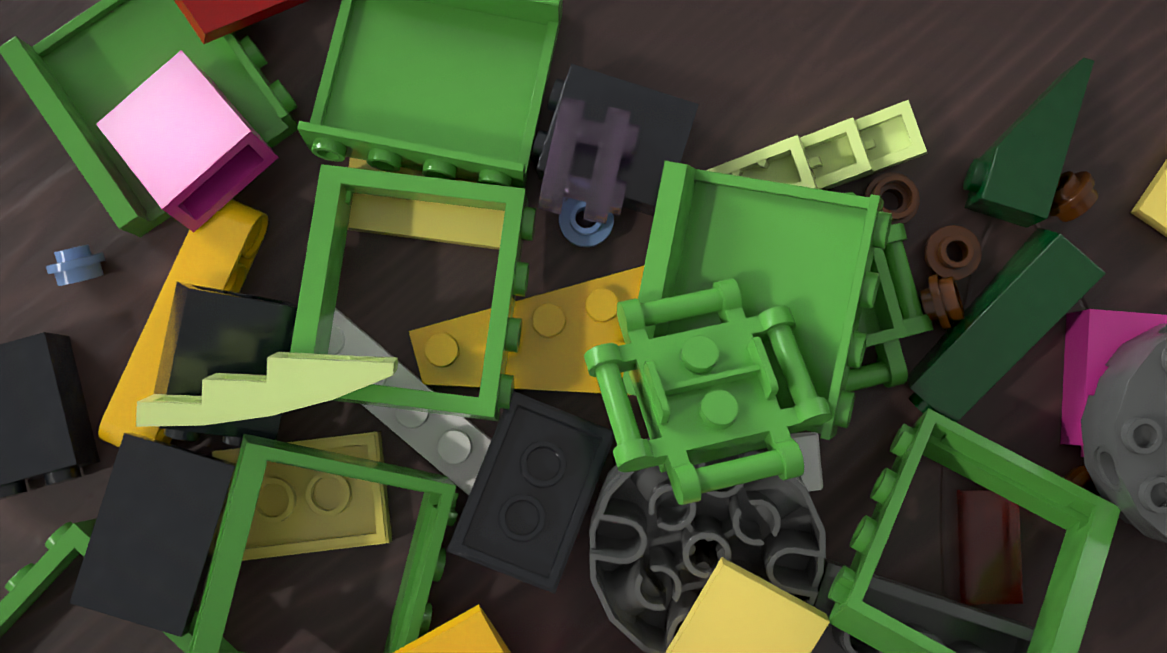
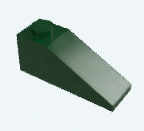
M1083 57L1064 71L979 159L975 158L972 161L963 184V189L969 191L965 209L1025 228L1048 218L1094 60Z

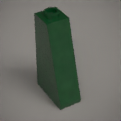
M1039 227L964 311L965 319L955 321L953 328H949L909 373L907 382L910 389L914 392L908 399L923 414L929 408L957 423L1106 273L1063 235Z

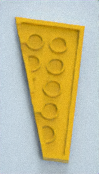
M644 266L515 301L513 318L522 319L521 339L518 353L508 352L505 373L514 375V389L601 394L597 378L589 375L584 354L589 349L601 344L614 343L618 346L625 345L617 317V303L634 298L638 299ZM491 308L409 331L424 385L480 388Z

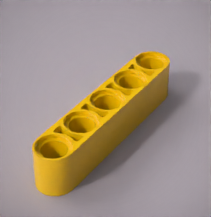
M231 199L195 232L189 229L99 426V439L120 447L124 433H135L170 444L172 438L163 434L164 429L158 426L136 427L137 401L154 394L176 283L178 281L239 293L266 234L268 226L267 214Z

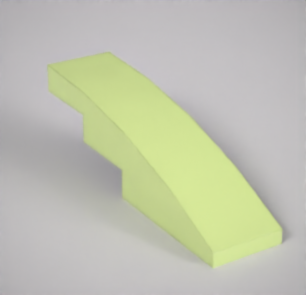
M906 100L857 120H854L852 117L801 138L798 135L706 171L828 190L926 155L927 150L909 100Z
M277 352L267 357V375L215 373L202 379V396L153 394L137 401L136 427L218 424L273 416L330 401L393 376L397 371L398 358Z

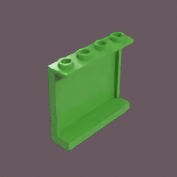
M101 0L34 46H30L15 36L0 46V53L117 227L142 237L170 218L171 215L161 209L96 124L179 51L182 50L217 85L270 148L298 130V123L290 113L298 105L279 79L272 84L267 80L260 68L268 62L248 35L240 40L236 33L233 32L203 44L174 0Z
M342 0L310 123L299 121L297 129L308 149L314 155L325 160L342 162L345 160V157L366 160L367 164L371 167L386 172H398L400 167L422 171L425 177L449 180L460 178L482 184L525 189L531 153L536 139L562 18L563 0Z
M665 161L638 301L639 303H645L711 289L716 281L733 278L739 286L742 309L746 318L759 316L762 312L773 307L788 306L796 323V327L792 332L817 395L827 400L833 415L830 421L807 431L820 433V438L830 440L837 434L838 426L848 428L851 420L855 393L845 390L850 367L860 369L863 362L867 333L858 332L862 308L873 309L880 273L870 272L875 248H886L891 228L892 213L883 212L884 201L879 195L870 194V197L699 170L688 164ZM713 312L647 326L645 330L648 339L721 324L718 313ZM770 340L762 341L778 382L779 389L776 398L780 409L794 407L793 399ZM626 371L623 373V382L627 394L636 396L629 372Z

